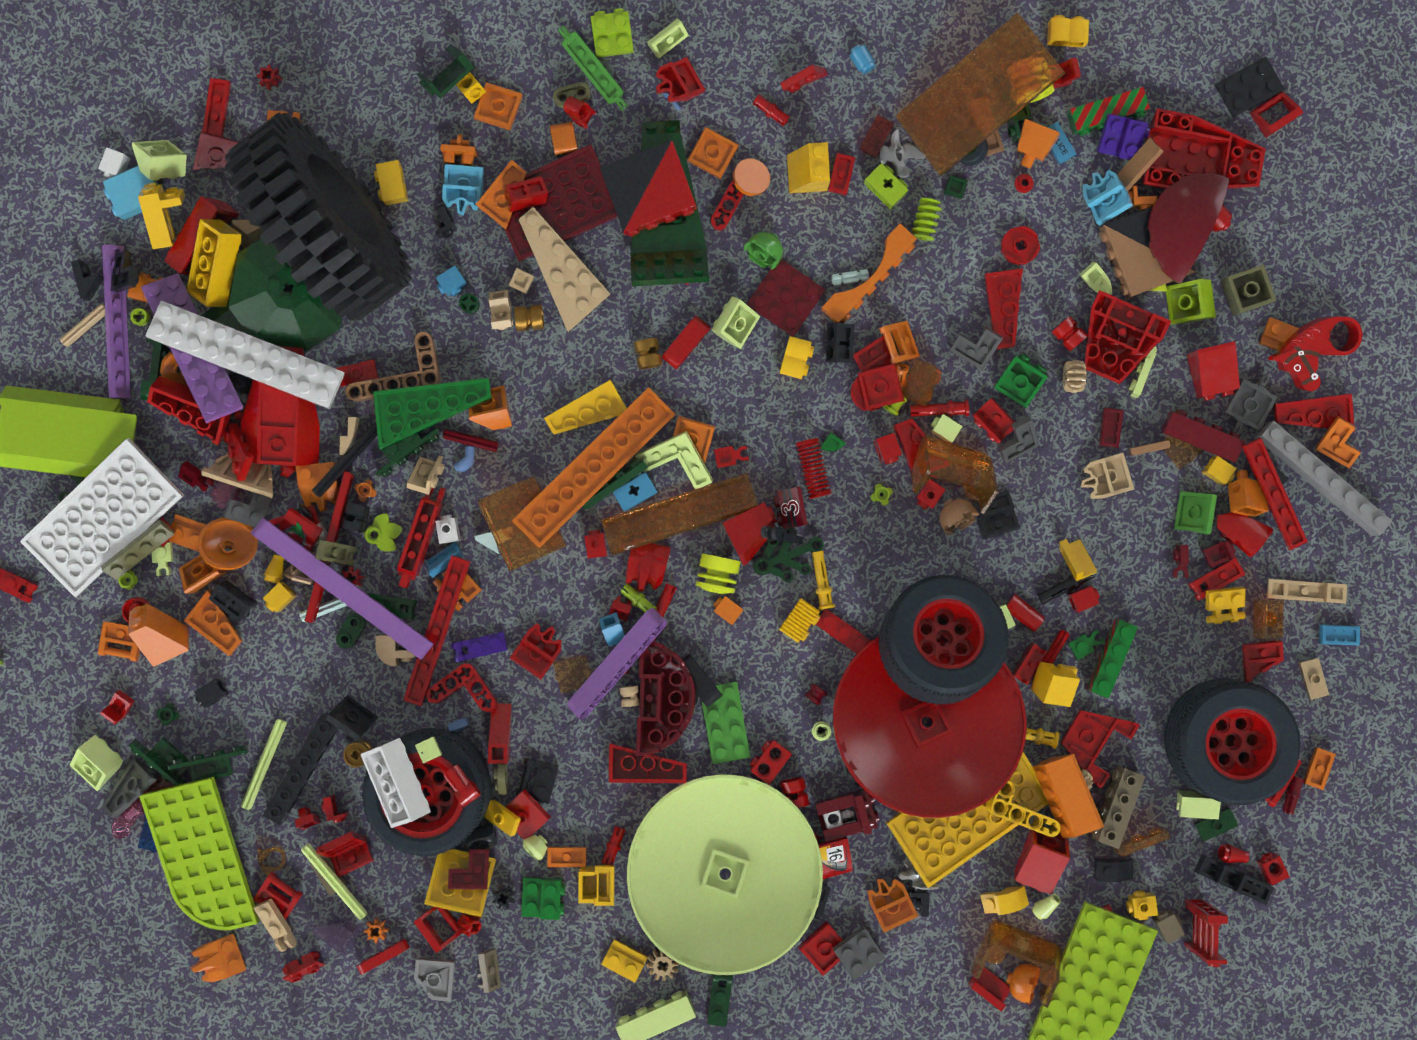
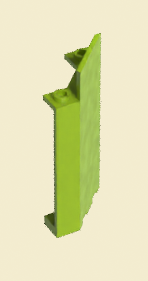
M7 385L0 394V467L87 477L126 439L130 438L134 443L137 416L124 413V408L121 407L119 399Z

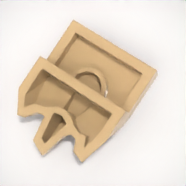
M1124 453L1092 461L1083 469L1091 477L1083 480L1081 487L1094 488V491L1091 493V499H1103L1134 490Z

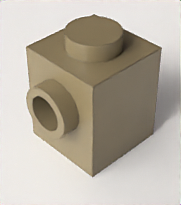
M1161 911L1156 918L1152 919L1162 939L1168 944L1185 935L1180 926L1183 924L1177 914L1174 915L1171 911Z

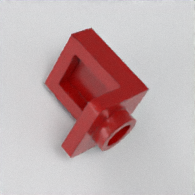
M119 689L115 692L109 705L100 714L111 723L117 724L127 716L135 701Z
M334 794L323 798L321 808L323 813H326L327 821L333 820L334 823L345 821V817L350 815L349 811L338 813Z

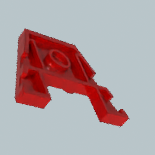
M1079 710L1060 743L1069 754L1075 755L1079 766L1088 771L1093 777L1092 781L1097 787L1102 789L1110 774L1094 765L1096 758L1113 730L1132 739L1140 724Z

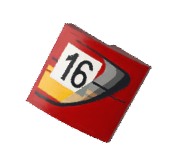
M847 837L818 844L821 853L823 879L853 871Z

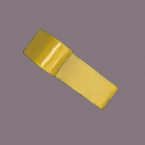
M1011 781L1006 783L1007 787L1004 792L1000 790L985 803L988 812L1049 837L1057 836L1060 832L1061 827L1058 821L1011 802L1015 793V786ZM999 802V808L994 811V804ZM1017 809L1016 816L1011 817L1012 810ZM1034 816L1033 823L1029 824V818ZM1043 823L1051 825L1050 829L1043 827Z

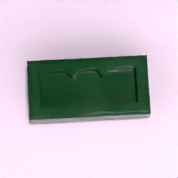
M1229 807L1219 812V820L1202 819L1194 823L1203 842L1238 826Z

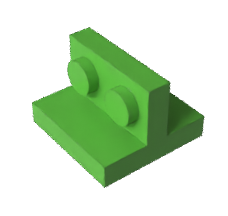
M1180 491L1174 529L1207 535L1211 534L1217 495Z

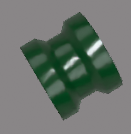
M466 293L461 296L459 306L465 313L474 314L479 310L480 302L475 295Z

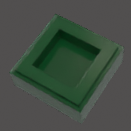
M949 175L944 194L962 199L968 180Z

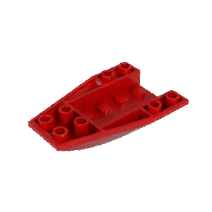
M1156 109L1149 126L1150 131L1146 141L1149 138L1153 139L1164 152L1142 175L1144 185L1166 189L1185 176L1214 173L1229 178L1227 189L1259 187L1266 148L1195 115Z
M279 346L305 357L303 348ZM253 379L241 420L243 443L248 444L249 450L247 452L252 453L254 456L252 463L286 466L319 464L320 422L316 404Z

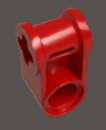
M572 96L568 97L564 103V112L575 124L587 129V124L592 115L596 114V111L588 103Z

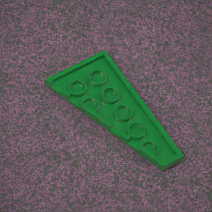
M484 378L373 391L379 449L381 450L491 399L490 379Z

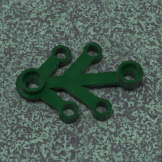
M793 528L787 529L788 531L792 530L796 532V530ZM813 537L809 540L808 544L788 551L791 543L783 542L778 555L770 558L774 546H777L779 541L772 545L770 539H768V545L764 554L754 560L753 569L759 575L771 573L782 578L784 582H790L793 579V574L790 571L784 572L773 565L782 563L800 571L803 575H808L811 572V567L808 564L796 562L791 558L809 551H821L824 547V542L819 537ZM814 541L819 542L818 548H813L812 543ZM760 562H764L766 564L765 569L759 568ZM803 566H807L809 568V571L807 573H803L801 571V568ZM785 573H790L791 578L789 580L784 579Z

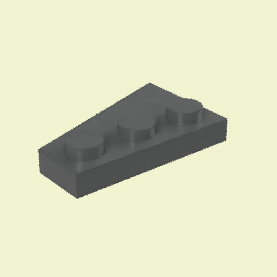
M133 758L102 808L111 818L117 819L157 779L139 760Z

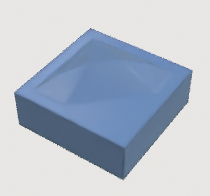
M465 717L450 722L447 725L449 732L463 731L470 724L469 718Z

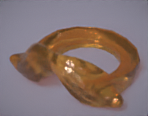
M276 846L265 850L258 849L257 861L260 863V869L267 876L271 872L282 869L286 863V854L281 848ZM273 851L281 853L283 859L280 865L272 867L262 864L261 861Z

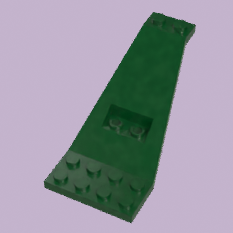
M680 120L642 122L641 152L672 140L697 207L680 133ZM698 207L689 216L680 215L673 222L665 223L664 221L659 223L658 227L647 230L645 228L640 230L638 235L632 236L630 253L632 287L709 282L707 247Z

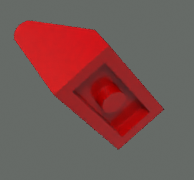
M1280 92L1251 111L1250 115L1265 138H1267L1304 112L1284 92ZM1282 101L1289 114L1270 125L1260 114Z
M432 906L414 921V924L435 953H438L461 934L458 931L460 928L459 924L447 909ZM436 909L439 910L455 932L445 941H442L426 919Z

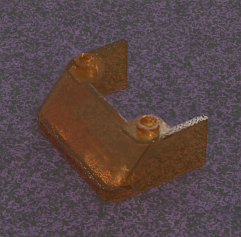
M931 436L923 437L919 444L911 472L913 492L917 494L922 485L929 482L930 477L963 486L965 495L969 499L978 500L980 513L984 514L998 493L992 459L987 454Z
M1001 920L992 921L986 930L970 971L976 979H979L986 961L991 964H999L1004 960L1006 953L1042 967L1039 979L1044 984L1038 999L1048 1008L1059 981L1061 948L1052 941Z

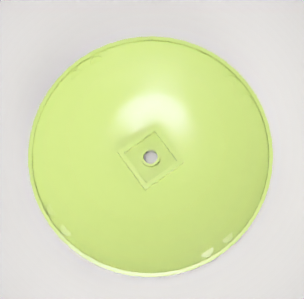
M705 776L689 781L670 791L650 809L642 820L632 841L628 857V894L635 916L645 934L669 958L692 970L708 974L735 975L747 973L767 966L782 957L800 940L808 929L817 910L822 891L823 867L821 853L813 830L804 815L778 790L763 782L744 776ZM724 868L729 869L731 872V876L727 880H723L720 877V871Z

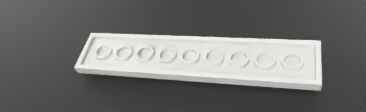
M164 301L160 302L145 335L149 339L328 409L332 405L345 374L340 370Z

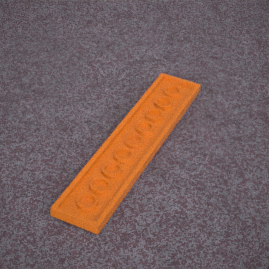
M648 387L540 492L512 522L540 548L676 414Z

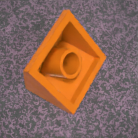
M201 555L179 567L183 590L186 594L199 591L227 573L225 570L217 569L207 564Z

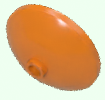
M224 517L211 521L202 529L198 537V550L202 559L210 566L221 570H234L245 566L254 558L258 548V539L251 534L253 528L250 525ZM226 548H231L232 550H231V551H226L225 549H226Z

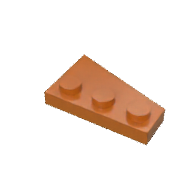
M513 160L508 163L475 204L505 230L512 215V212L508 209L509 201L508 199L505 200V185L524 181L527 173Z

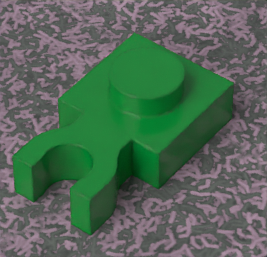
M1098 629L1092 631L1089 637L1082 634L1067 643L1077 660L1094 652L1095 650L1092 646L1101 645L1105 642L1104 639L1095 640V635L1100 633Z

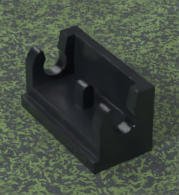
M228 580L219 583L209 597L210 601L239 622L249 615L248 612L257 604L255 600Z

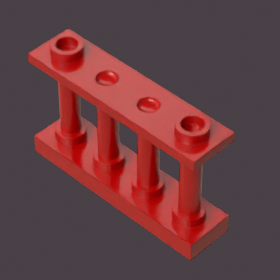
M1185 899V907L1193 913V941L1184 942V946L1210 967H1220V964H1227V960L1218 952L1219 927H1221V924H1228V915L1206 900Z

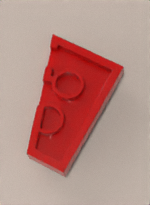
M912 418L893 426L914 479L950 465L939 454L938 449L930 443L925 433Z

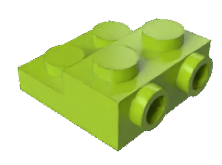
M618 8L613 10V13L606 14L605 11H597L594 13V16H591L597 58L634 53L628 11Z

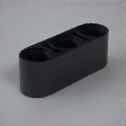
M689 653L682 660L692 675L695 693L705 706L709 708L723 695Z

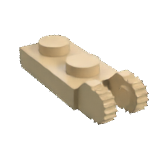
M272 899L259 903L253 908L273 940H275V946L279 951L283 952L288 947L293 948L297 945L296 938L291 932L292 929Z

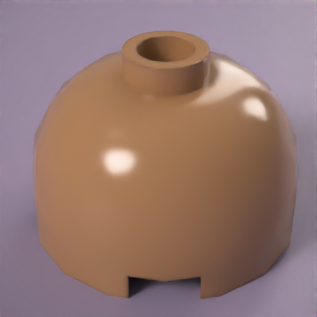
M950 499L944 503L945 507L940 512L939 521L945 533L952 535L953 530L960 527L963 530L975 522L974 516H979V513L965 499Z

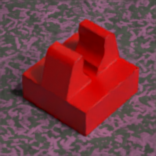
M618 596L613 600L609 615L617 612L621 620L627 621L632 608V602L628 600L627 604L621 603V596Z
M306 807L298 809L299 818L294 820L296 828L302 830L321 823L319 816L311 813L310 809Z

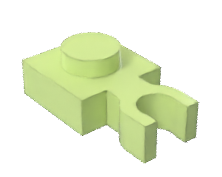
M169 542L164 547L160 545L151 552L152 563H158L156 576H161L163 568L166 570V575H171L168 562H173L172 542Z

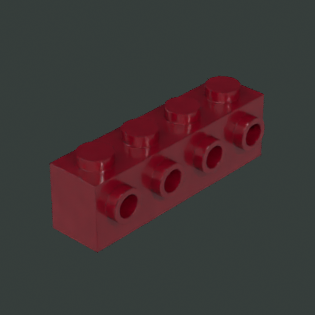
M1177 409L1174 412L1170 410L1161 432L1236 463L1242 450V445L1245 444V441L1240 439L1242 435L1232 431L1227 434L1223 432L1224 428L1212 424L1210 427L1201 418L1195 416L1194 419L1186 417L1188 413Z

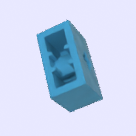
M646 472L638 474L632 478V481L627 484L625 483L613 492L624 512L658 493ZM632 486L635 488L639 487L637 496L629 494Z

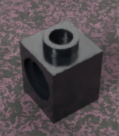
M219 678L213 679L194 692L197 703L204 708L212 706L229 695Z

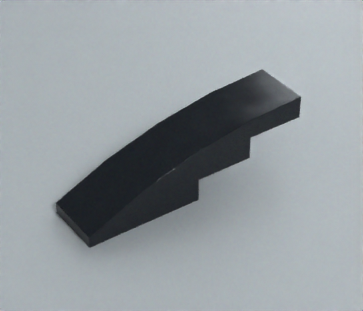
M1201 854L1194 870L1197 874L1267 905L1274 890V887Z

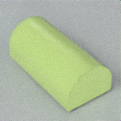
M677 18L651 38L647 44L656 57L661 58L689 35L682 22Z

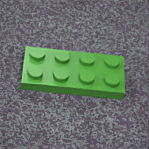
M737 681L715 685L723 696L709 708L702 702L712 763L717 764L750 758Z

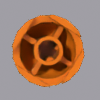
M1026 963L1020 964L1014 969L1013 973L1009 972L1007 983L1010 984V992L1016 1000L1031 1005L1035 994L1033 992L1039 978L1040 968L1038 966Z

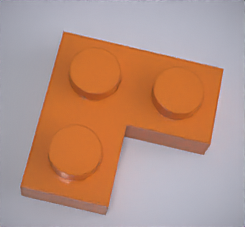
M1337 416L1315 449L1350 468L1361 454L1360 450L1345 443L1356 428L1355 425Z

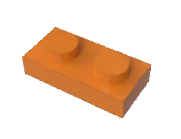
M1315 747L1303 783L1324 790L1336 754Z
M548 846L547 867L587 866V847Z

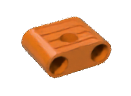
M573 122L550 125L555 156L578 150Z

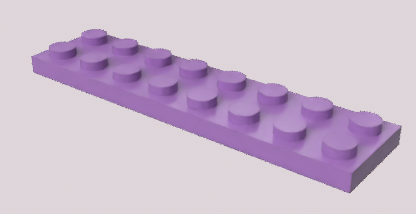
M178 273L141 287L154 315L161 301L198 315ZM169 347L206 423L243 409V405L225 368Z

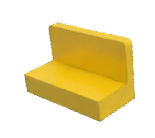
M1067 539L1059 542V550L1076 581L1097 573V569L1081 540L1070 544Z

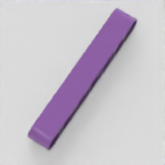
M654 608L644 613L568 701L567 706L580 720L592 712L667 625V621Z

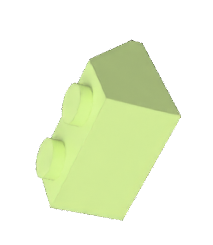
M169 140L132 142L140 172L149 180L157 181L160 178L177 179L178 177L185 176L187 155Z
M94 735L77 749L70 766L98 791L120 768L123 760L117 752H113L107 746L103 739Z

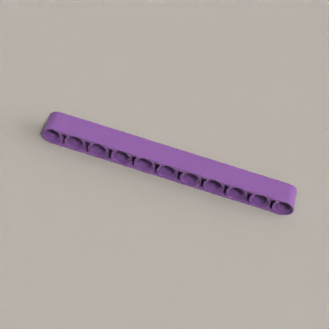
M262 517L252 530L251 534L419 659L422 660L434 645L430 640L325 562L315 559L316 556L267 519Z

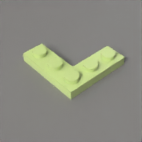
M687 431L641 451L635 456L639 459L644 456L648 461V468L644 470V473L678 458L695 490L713 482L712 476Z

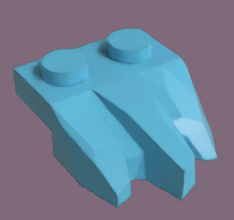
M445 164L442 199L447 208L456 203L457 213L462 216L468 204L471 205L473 210L477 211L478 207L475 204L479 201L483 192L484 167Z
M1110 170L1106 172L1104 178L1099 172L1092 173V185H1082L1086 204L1091 208L1095 221L1099 226L1133 206L1127 189L1117 174Z

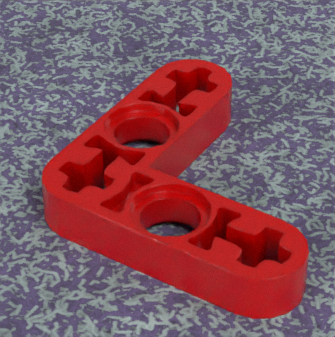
M467 663L457 667L431 686L426 692V698L429 702L440 704L465 686L482 711L492 712L497 707V700L475 667ZM464 668L471 669V671H469V677L464 675L459 679L457 676H455V674H457L458 676L463 675L465 673V671L463 670ZM451 678L455 679L456 686L453 689H448L447 681ZM477 682L481 683L482 690L479 693H474L473 685ZM440 685H442L443 689H444L447 693L445 694V692L442 691L441 693L438 694V697H439L438 699H435V698L432 699V697L434 696L433 691H435V692L441 691L442 688L440 687ZM484 695L487 700H492L490 708L484 707L486 702L480 696Z

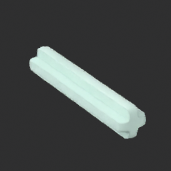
M338 598L320 604L317 617L347 605ZM307 610L299 613L302 622H306L304 620Z

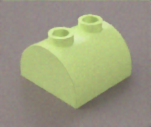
M731 297L728 303L724 305L719 318L714 322L712 331L723 340L741 349L760 316L740 299Z

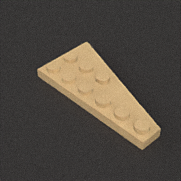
M532 207L519 219V222L567 332H569L606 299L610 293L536 209Z

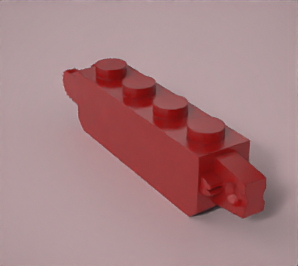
M434 488L431 489L429 495L425 494V497H422L397 566L398 575L401 576L398 586L408 588L410 581L415 580L416 576L420 574L436 527L435 521H438L443 507L442 501L446 488H440L436 501L431 500Z

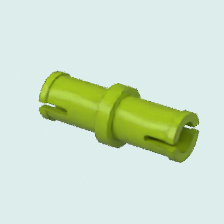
M626 584L623 587L625 590H621V594L626 596L634 607L640 608L644 613L651 608L657 610L656 606L645 599L643 593H638L630 584Z

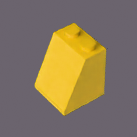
M828 142L808 143L787 155L789 193L827 191L830 183Z

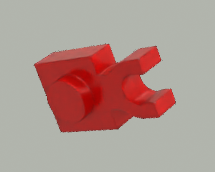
M733 446L714 449L717 469L736 465V460L748 461V456L742 457L740 455L742 450H747V446H742L735 451Z

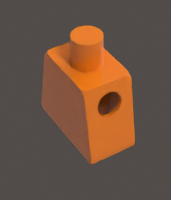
M1025 119L1017 149L1019 153L1024 154L1020 165L1031 169L1035 159L1043 162L1058 140L1060 132Z
M1247 470L1237 471V480L1228 485L1230 511L1250 517L1268 512L1269 508L1258 482L1249 479Z

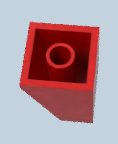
M1235 341L1199 349L1186 355L1197 399L1203 398L1204 401L1215 399V395L1221 393L1223 397L1234 394L1233 390L1240 388Z
M765 502L723 522L728 537L743 566L748 564L768 540L760 534L762 527L768 526L773 528L775 527L774 523L777 522L771 506L767 508Z
M1030 829L1014 870L1015 881L1021 885H1027L1039 892L1051 895L1070 860L1068 838H1062L1061 834L1049 837Z

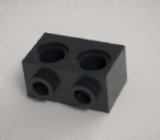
M827 324V363H853L855 324Z

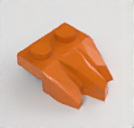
M336 462L296 466L298 488L306 507L316 502L320 513H323L327 510L328 500L336 504L340 489L338 479L321 497L316 496L312 491Z
M877 879L878 893H875L873 890L867 891L869 903L884 933L919 917L904 884L894 879L892 886L889 887L884 879Z
M233 933L205 943L191 952L194 957H199L200 959L190 969L194 973L204 971L205 974L202 977V981L215 982L246 970Z

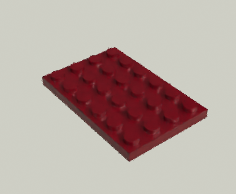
M591 144L527 173L524 179L528 180L542 176L548 190L547 201L545 204L533 207L564 242L618 217L600 170L601 164ZM532 207L513 211L505 230L519 262L534 256L519 222V219Z

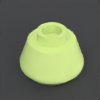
M533 835L524 839V849L534 859H543L547 850V841L541 835L538 837Z

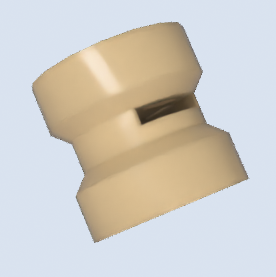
M638 685L619 688L622 695L621 707L640 705V699L637 696L639 692Z

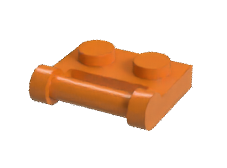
M908 321L879 328L880 333L884 335L890 352L891 364L920 357Z
M103 621L98 655H112L137 662L140 649L128 635L129 625ZM108 642L132 646L131 651L108 647Z

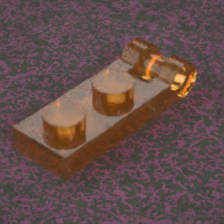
M1156 827L1150 829L1146 835L1138 834L1131 837L1132 840L1128 842H1121L1120 848L1113 847V850L1121 856H1126L1170 839L1167 830Z

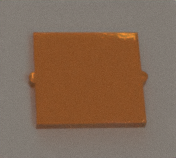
M1169 435L1162 440L1170 441L1171 447L1163 450L1179 470L1187 463L1193 462L1194 458L1204 451Z
M586 654L553 663L556 672L555 679L558 680L561 693L579 689L591 676L590 671L592 669L589 668Z

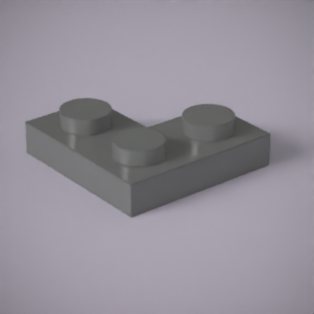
M986 327L976 343L960 333L949 351L983 370L1002 341L1003 336Z
M1029 415L1012 424L1015 438L998 446L1005 463L1040 446L1033 421Z
M251 492L247 504L229 498L223 517L255 527L262 517L265 518L272 498Z

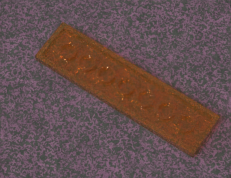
M745 473L620 513L601 521L612 555L737 516L758 506L748 474Z

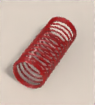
M819 438L808 439L795 444L799 448L797 449V452H800L798 456H802L799 460H804L800 464H805L801 468L804 469L802 472L806 473L803 477H807L804 481H809L805 485H810L806 489H812L807 491V493H814L808 495V499L832 494L830 488L818 490L828 487L830 484L817 486L827 483L829 480L815 482L828 478V476L813 478L827 472L812 474L826 468L810 470L823 466L825 463L808 466L824 461V459L810 461L823 457V455L808 457L822 451L806 453L821 447L804 449L820 444Z

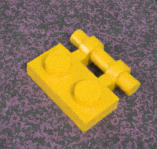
M1241 586L1206 591L1205 609L1212 611V615L1206 616V622L1222 624L1224 621L1238 622L1240 619H1245V613L1243 611L1238 612V608L1245 607L1246 589ZM1229 609L1228 613L1221 614V610Z

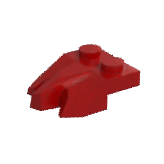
M687 57L675 63L669 62L659 67L655 74L662 81L656 86V94L668 93V102L688 101L705 92L704 86Z
M634 539L625 572L626 584L636 580L637 592H643L647 583L651 584L652 589H657L663 582L671 548Z
M536 623L527 631L509 659L542 680L559 655L562 640H551L555 633L553 626L549 627L545 632H540V625Z

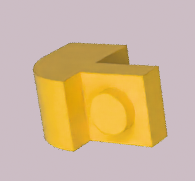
M1012 886L1000 892H985L980 895L985 914H1009L1029 905L1025 886Z

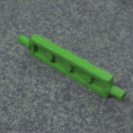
M564 25L561 26L562 29H558V32L564 37L561 45L608 104L616 103L621 111L625 110L628 105L621 98L624 93L623 89L577 32L570 34Z

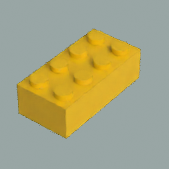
M200 219L186 289L191 296L206 307H227L239 245L241 244L242 234L222 220Z

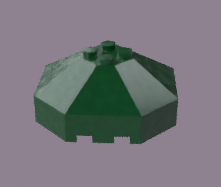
M260 238L238 253L228 308L248 335L276 346L303 348L304 352H309L340 331L342 317L337 315L334 308L329 310L323 306L320 296L313 298L307 292L304 280L297 283L291 276L289 264L285 262L281 265L274 257L278 251L272 244L265 245ZM286 283L294 285L292 288L293 293L290 294L283 291Z

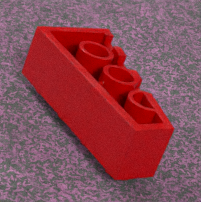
M201 196L196 202L191 215L186 219L181 232L178 233L173 246L168 250L164 261L178 273L189 275L200 219L222 220L228 224L232 218L237 219L240 213L224 201Z
M159 376L150 386L147 400L149 404L169 416L177 417L180 423L185 426L188 424L197 430L196 433L201 436L206 435L213 440L212 443L217 446L224 438V432L228 429L231 414L206 423L188 386L163 376Z
M609 743V783H687L686 763L656 755L636 756V750Z

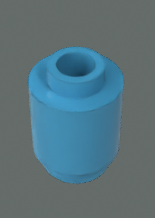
M858 44L850 50V59L857 70L862 72L863 75L876 67L875 60L865 45L861 46Z

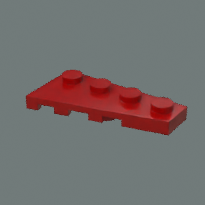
M1023 268L984 274L992 330L1003 336L996 350L1015 347Z
M1351 393L1274 403L1273 405L1276 423L1329 429L1337 416L1355 425Z

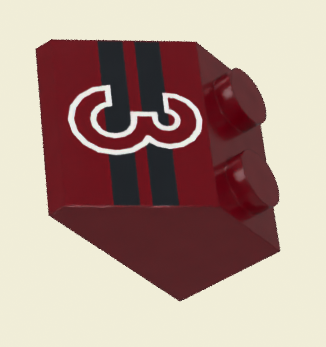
M801 486L777 491V496H773L775 507H779L780 515H777L778 525L782 526L783 529L808 525Z

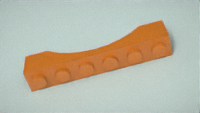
M900 223L886 238L883 258L875 273L858 287L845 292L835 293L822 306L821 311L834 323H845L851 317L849 312L853 308L857 310L864 303L862 298L866 294L870 296L877 289L875 284L879 280L883 282L890 275L889 269L892 266L896 268L903 261L902 255L905 252L909 254L916 247L914 243L917 238Z

